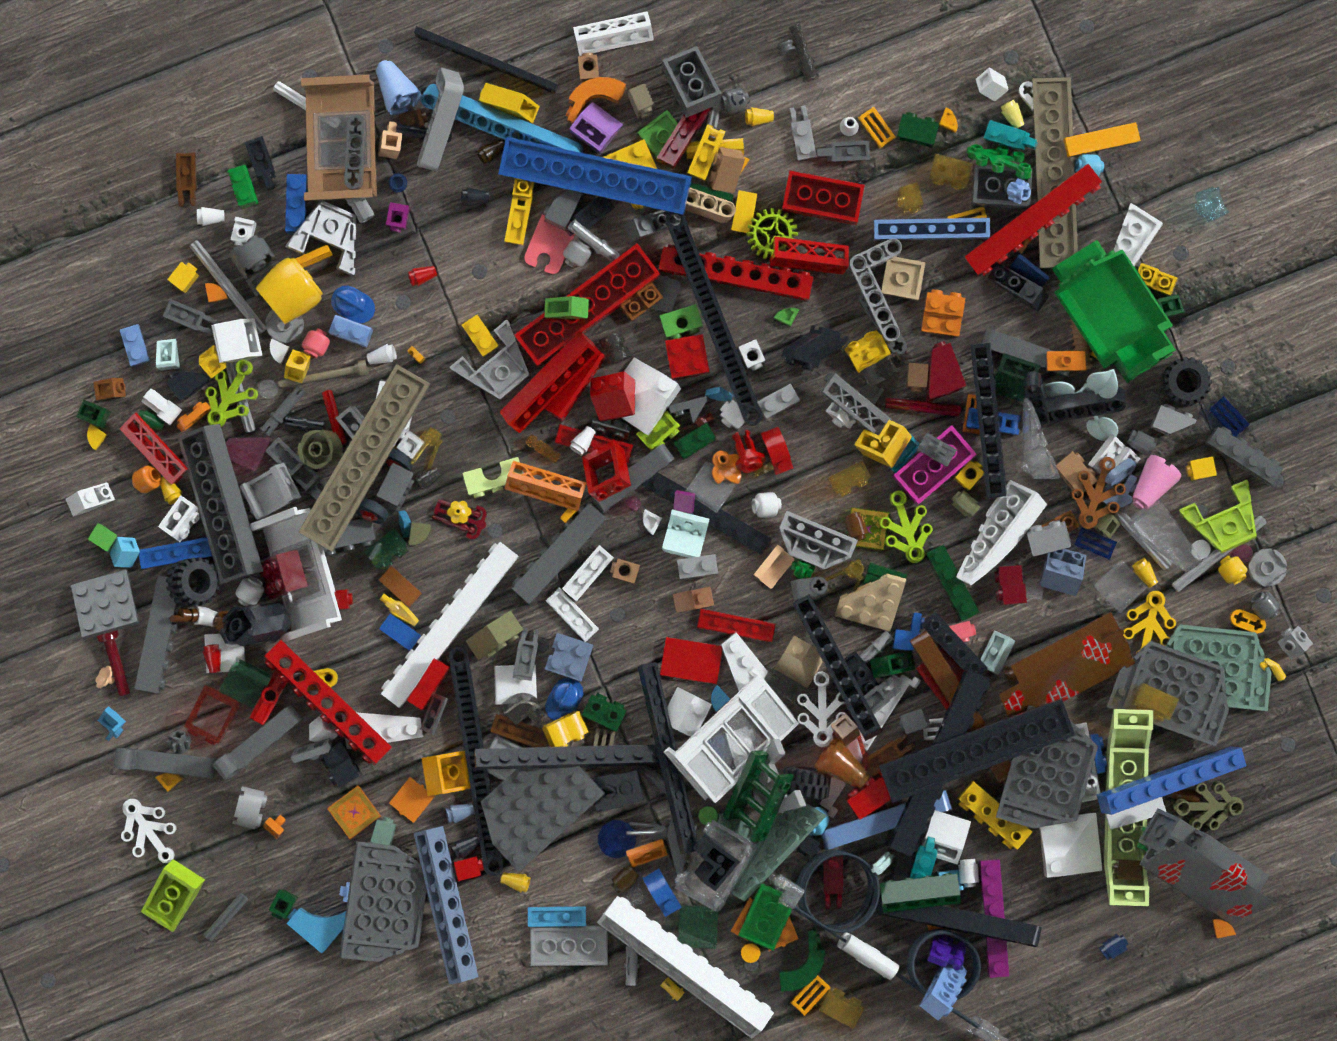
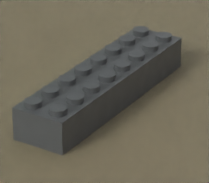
M220 424L203 426L179 436L178 440L186 467L188 468V474L220 583L238 581L262 572V565Z

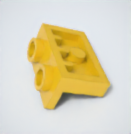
M877 330L866 333L862 339L852 341L848 344V347L844 348L845 353L849 356L858 373L891 355L882 335Z

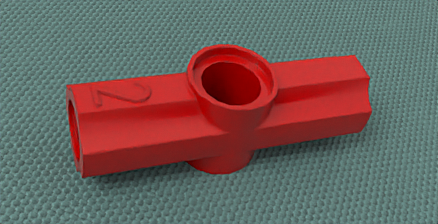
M276 670L266 688L262 691L261 697L249 717L263 726L287 685L278 677L280 674ZM267 692H275L276 698L273 701H267L265 699Z

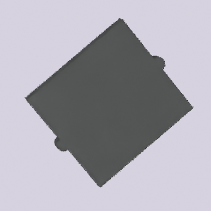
M660 275L653 284L663 298L651 308H654L655 311L660 310L669 313L673 310L681 282L670 279L667 275L665 277Z

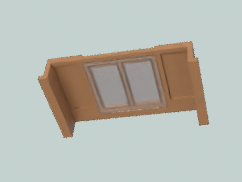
M370 75L301 78V86L306 91L308 192L304 193V201L377 197L374 82L370 80ZM352 115H359L366 121L363 185L359 190L349 189L344 182L347 122ZM357 119L356 123L352 124L356 128V133L352 132L351 134L361 135V133L357 132V127L361 125ZM354 138L351 141L352 148H358L361 144L359 138ZM353 157L350 160L351 167H357L360 163L358 157ZM350 170L349 173H353V180H350L349 183L354 186L355 183H358V180L355 178V171Z

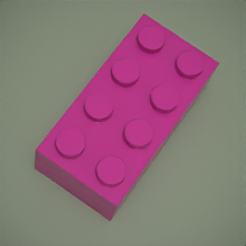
M952 425L937 437V439L957 450L947 467L920 452L892 476L916 505L920 504L977 455Z

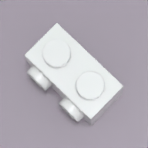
M180 495L158 527L181 542L182 539L188 536L192 525L200 519L199 508Z

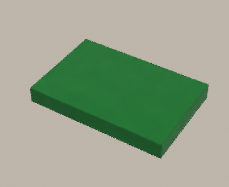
M761 883L738 936L774 951L793 909L784 902V897L789 894ZM797 898L794 900L787 899L793 905H795Z

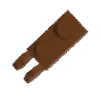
M195 152L176 153V191L178 192L179 207H183L185 203L183 192H190L191 206H196Z
M906 733L861 761L871 778L881 772L879 765L900 758L915 747L913 743L907 745L902 751L897 747L898 743L905 741L909 737Z

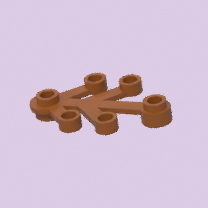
M1103 457L1099 461L1101 472L1095 489H1093L1089 480L1090 474L1088 471L1082 470L1077 475L1078 480L1082 482L1090 499L1087 508L1083 500V491L1081 489H1074L1071 492V497L1076 501L1081 512L1079 523L1084 528H1093L1096 526L1098 518L1119 511V504L1114 501L1109 502L1106 507L1096 511L1098 503L1115 495H1122L1126 491L1124 484L1117 483L1113 488L1102 493L1106 483V476L1116 466L1114 459L1111 457ZM1107 461L1111 462L1110 468H1106L1105 463ZM1082 473H1086L1087 478L1085 480L1081 479ZM1119 485L1122 486V492L1120 493L1116 490ZM1076 491L1080 492L1079 498H1075L1074 493ZM1111 504L1116 505V509L1114 511H1111L1110 509ZM1088 515L1092 517V520L1089 523L1086 522V517Z

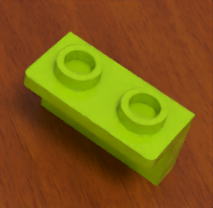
M665 411L649 435L642 431H639L636 435L652 452L663 444V441L668 437L672 439L680 432L678 430L680 425Z

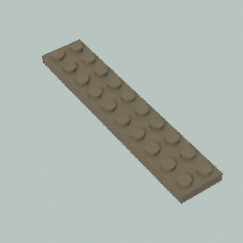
M1071 77L1032 79L1034 139L1038 142L1035 149L1037 202L1075 174L1074 156L1067 157L1063 141L1064 138L1073 136ZM1075 204L1068 208L1070 212L1060 218L1058 215L1054 218L1053 221L1055 223L1045 230L1042 227L1038 231L1039 269L1053 268L1078 252Z
M395 365L298 531L300 534L333 552L429 388V382L403 367Z

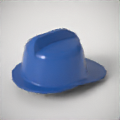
M341 286L332 295V307L343 317L357 323H365L373 317L375 312L373 300L358 289L351 286Z
M563 678L554 685L545 704L546 713L552 720H557L568 713L576 711L583 697L581 684L577 680Z

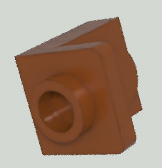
M109 378L93 382L96 401L126 396L123 378Z

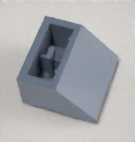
M1067 549L1047 553L1039 586L1076 596L1083 580L1086 555Z

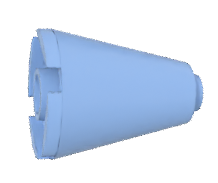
M384 60L377 65V78L386 110L391 115L405 113L408 111L407 107L410 105L414 107L420 102L422 95L419 89L392 61Z

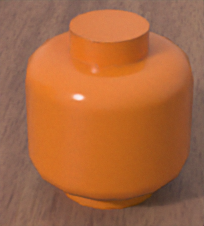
M144 466L132 475V484L140 493H148L160 485L161 474L152 466Z

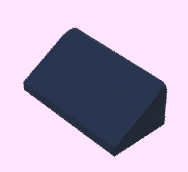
M1021 254L1017 256L1009 267L1040 287L1049 279L1048 275Z

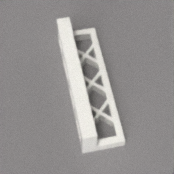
M648 12L573 27L579 56H582L583 53H596L654 40ZM639 20H646L645 22L637 23ZM620 24H626L625 26L618 27ZM588 32L587 34L579 35V33Z

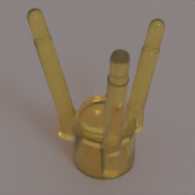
M432 427L423 432L419 438L424 441V444L412 459V465L428 445L433 447L435 444L426 469L427 472H430L439 446L443 442L440 440L442 437L440 432Z
M860 559L852 560L847 568L826 577V581L847 574L850 578L857 579L854 586V591H856L863 579L861 574L864 571V566Z

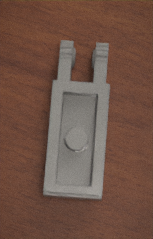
M806 105L801 106L803 121L799 122L796 121V111L794 108H790L791 129L798 161L817 158Z

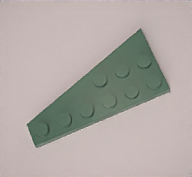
M805 803L806 806L803 808L777 814L769 830V835L765 841L757 843L729 892L739 899L746 901L827 815Z

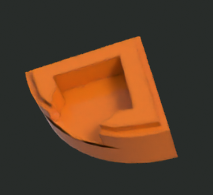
M205 283L209 303L228 299L227 294L220 286Z
M1212 919L1216 938L1236 935L1235 930L1228 922L1221 919Z

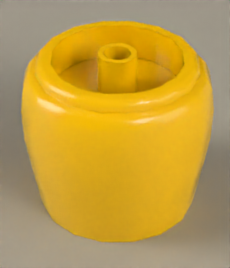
M285 258L280 261L255 288L284 324L309 312L321 301V296L323 295L320 288L313 281L312 276L307 270L303 269L295 258Z

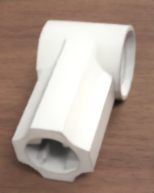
M150 389L141 401L155 411L157 416L169 425L173 423L182 411V409L170 400L167 401L153 389Z

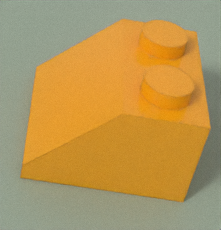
M465 751L421 758L428 796L471 789Z

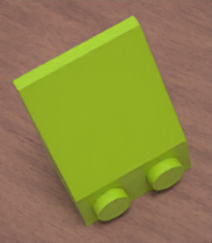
M172 859L163 868L141 912L171 932H174L197 896L205 879Z

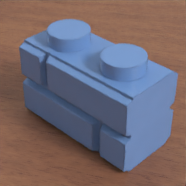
M337 315L334 316L329 330L330 335L367 348L373 329Z

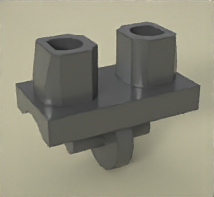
M929 433L925 434L917 448L918 451L946 467L957 451Z

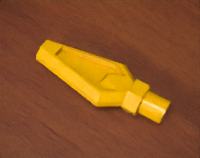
M385 594L381 596L379 600L385 603V606L389 608L393 616L412 626L418 623L417 617L402 601H395Z

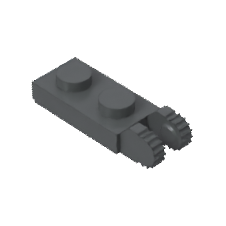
M169 299L163 314L164 318L213 336V330L202 327L203 320L211 324L219 323L218 320L207 316L205 313L172 299Z
M523 627L517 649L513 678L532 681L539 630L535 629L533 632V642L525 641L528 630Z
M892 677L887 678L864 696L873 714L878 712L891 701L890 699L901 691V688L897 686L887 695L883 692L894 681Z

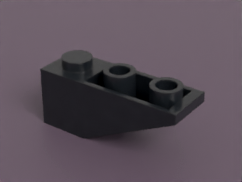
M997 263L987 277L997 286L1039 312L1049 298L1042 287L1002 264Z

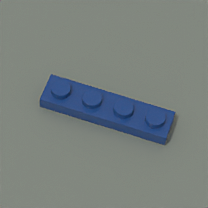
M207 537L139 550L141 569L174 564L189 558L212 557Z

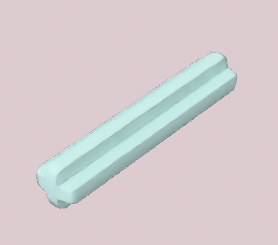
M886 852L873 865L872 872L880 875L893 862L894 854Z

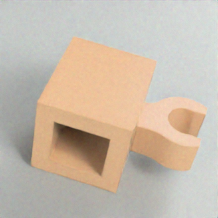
M389 121L387 131L383 130L379 141L378 156L397 159L402 139V133H396L397 123Z

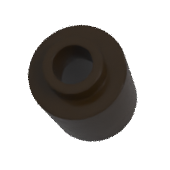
M628 865L611 878L613 882L611 886L617 893L620 891L625 893L637 882L636 879L639 875Z

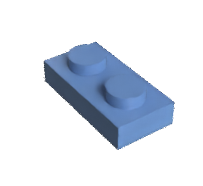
M139 324L120 329L130 366L133 367L149 362L150 359Z

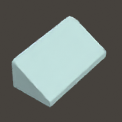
M994 630L980 659L988 667L987 670L997 675L1000 674L1015 640Z

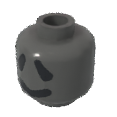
M742 88L725 90L723 96H721V107L728 114L743 112L746 110L747 104L750 103L748 93H745Z

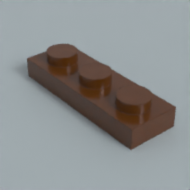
M496 714L490 732L533 747L547 746L548 741L543 729Z

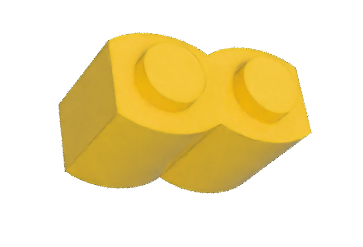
M580 711L568 713L542 727L550 747H567L568 742L571 740L574 742L579 741L588 732Z

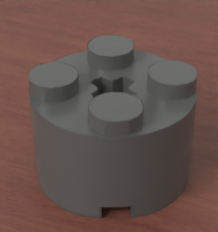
M257 235L250 237L243 246H237L231 251L233 254L231 260L244 279H249L247 276H254L270 266L272 259L274 262L276 261V256L263 238H258Z

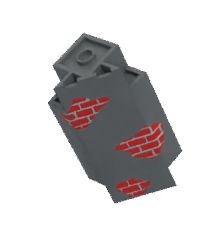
M1157 808L1138 841L1148 848L1140 862V865L1145 867L1146 871L1232 925L1275 903L1260 893L1269 877L1267 873L1210 835L1195 829L1182 819Z

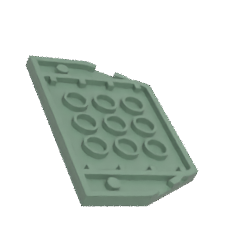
M1178 624L1165 646L1224 667L1228 707L1268 711L1271 670L1267 667L1265 668L1266 671H1264L1260 667V663L1264 661L1265 657L1256 632Z

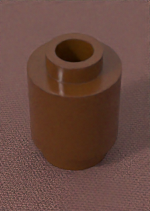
M860 512L845 516L849 537L858 541L866 539L865 535L869 533L864 517L861 516Z

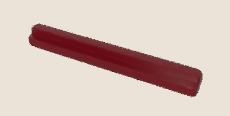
M897 398L885 399V408L952 416H959L961 410L959 405Z

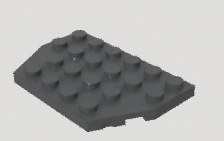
M1149 641L1133 656L1134 665L1128 668L1124 666L1119 670L1106 707L1110 709L1153 710L1154 725L1216 747L1229 711L1224 667Z
M1028 705L1027 710H1030V709H1033V708H1036V707H1032V706H1029V705ZM1071 722L1075 736L1013 758L996 817L1030 828L1077 821L1098 746Z
M580 766L570 768L516 769L484 798L481 804L492 843L512 866L520 872L605 793Z
M356 841L339 954L340 958L380 962L385 958L401 954L406 950L419 946L427 891L421 864L396 846Z

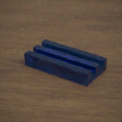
M1224 396L1209 409L1221 424L1232 432L1231 434L1234 437H1237L1239 433L1250 425ZM1221 403H1223L1234 414V416L1243 424L1242 426L1229 414V412L1221 405ZM1217 407L1238 429L1237 431L1215 410Z
M1081 527L1074 546L1110 560L1117 542ZM1083 533L1112 545L1108 547L1084 537ZM1080 541H1085L1089 544H1092L1109 552L1108 554H1105L1101 551L1081 544Z

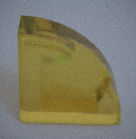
M768 463L753 473L758 478L773 471L774 467L772 463Z

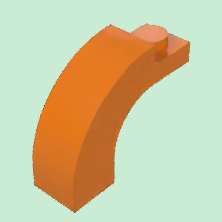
M597 77L580 84L569 97V103L574 104V106L570 105L566 113L568 123L573 124L586 103L592 99L604 98L619 104L626 89V83L609 77Z

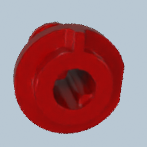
M745 430V435L743 436L747 450L744 449L739 433L736 432L732 435V440L735 441V448L739 456L735 463L737 470L744 473L757 471L766 461L764 453L757 452L754 442L750 438L749 430Z

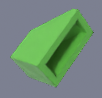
M573 296L545 298V318H588L589 299Z

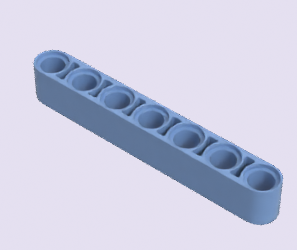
M943 790L940 800H936L934 804L936 811L944 812L952 809L946 790ZM906 803L867 815L861 820L855 819L825 829L821 834L825 850L895 828Z

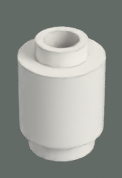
M975 859L960 860V865H958L960 884H964V887H975L976 883L979 882L978 864L975 863Z

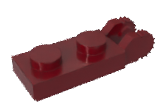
M843 855L831 857L823 862L825 909H830V894H837L836 906L837 909H842Z

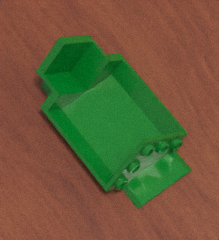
M1098 240L1052 268L1061 282L1059 284L1060 288L1054 292L1104 369L1115 364L1126 383H1129L1141 373L1148 371L1160 361L1173 355L1172 353L1176 351L1164 333L1173 326L1123 249L1117 252L1112 250L1106 254Z

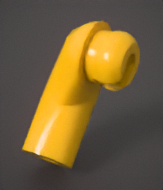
M1265 658L1260 663L1262 670L1266 671L1265 668L1269 667L1278 681L1286 678L1280 665L1273 660Z

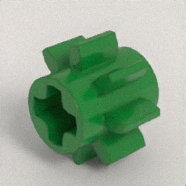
M795 558L790 569L794 570L793 575L795 577L804 579L811 577L816 566Z

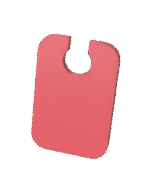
M542 214L524 258L528 265L536 267L538 256L546 253L550 256V262L546 265L544 271L550 274H557L565 260L563 252L569 242L573 240L575 234L569 236L566 231L545 222V215Z

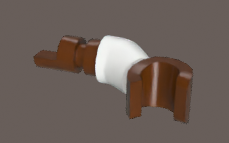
M195 606L190 609L180 608L178 615H172L169 620L171 622L189 621L195 625L211 627L216 625L215 628L220 631L221 628L224 629L223 617L229 611H220L218 613L201 606Z

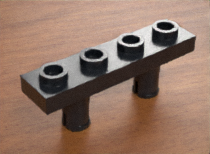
M936 612L921 624L963 671L967 668L982 675L988 669Z

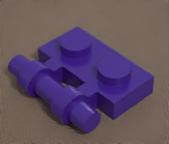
M944 934L933 936L927 961L945 968L947 964H950L954 970H960L964 963L963 956L966 953L965 944L961 941L957 945L952 944L953 939Z

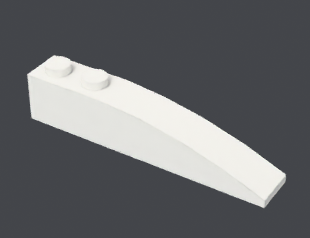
M1012 480L1009 481L1006 485L1007 496L997 497L986 513L987 519L978 530L980 534L971 545L970 555L965 557L956 576L959 580L969 585L974 584L1016 546L1047 505L1037 492Z

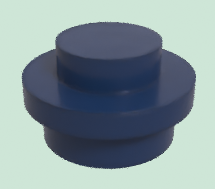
M397 173L389 178L388 185L393 192L400 193L407 188L408 183L404 175Z

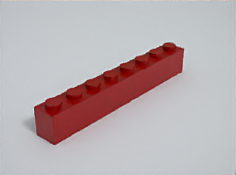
M1088 163L965 256L966 260L978 276L981 273L985 276L993 270L991 267L996 262L1001 264L1008 258L1007 254L1012 250L1014 253L1023 247L1022 243L1025 240L1029 239L1031 241L1039 235L1037 231L1042 227L1046 230L1055 223L1053 221L1054 218L1058 215L1062 218L1070 212L1068 209L1073 204L1078 206L1086 200L1084 198L1089 192L1094 194L1101 188V179Z

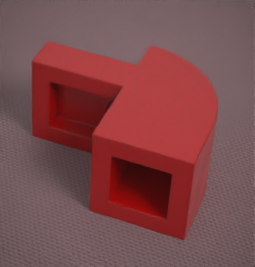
M779 427L760 433L775 474L793 469L791 456Z

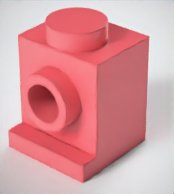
M970 621L949 626L963 642L970 641L969 637L976 635L975 626L970 624Z

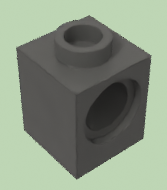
M925 708L900 716L901 721H899L901 730L905 731L906 734H912L931 727Z

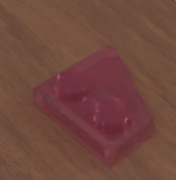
M228 438L226 446L230 460L256 472L271 438Z

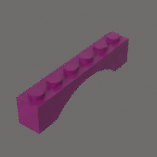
M978 860L984 915L1005 919L1000 860ZM986 937L987 973L990 978L1009 976L1007 941Z

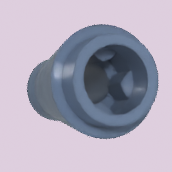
M472 803L449 805L448 808H445L449 823L453 822L455 824L471 815H475Z

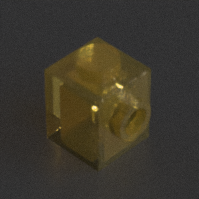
M918 183L899 187V197H897L899 208H903L904 212L909 211L910 214L920 211L924 203Z

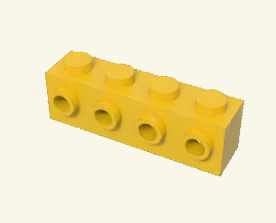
M971 781L957 798L960 801L959 806L965 811L970 809L975 814L973 818L980 824L985 822L989 826L988 830L996 837L1000 835L1004 839L1003 843L1009 849L1014 847L1018 850L1032 833L1026 826L997 818L996 815L1000 804L974 781Z

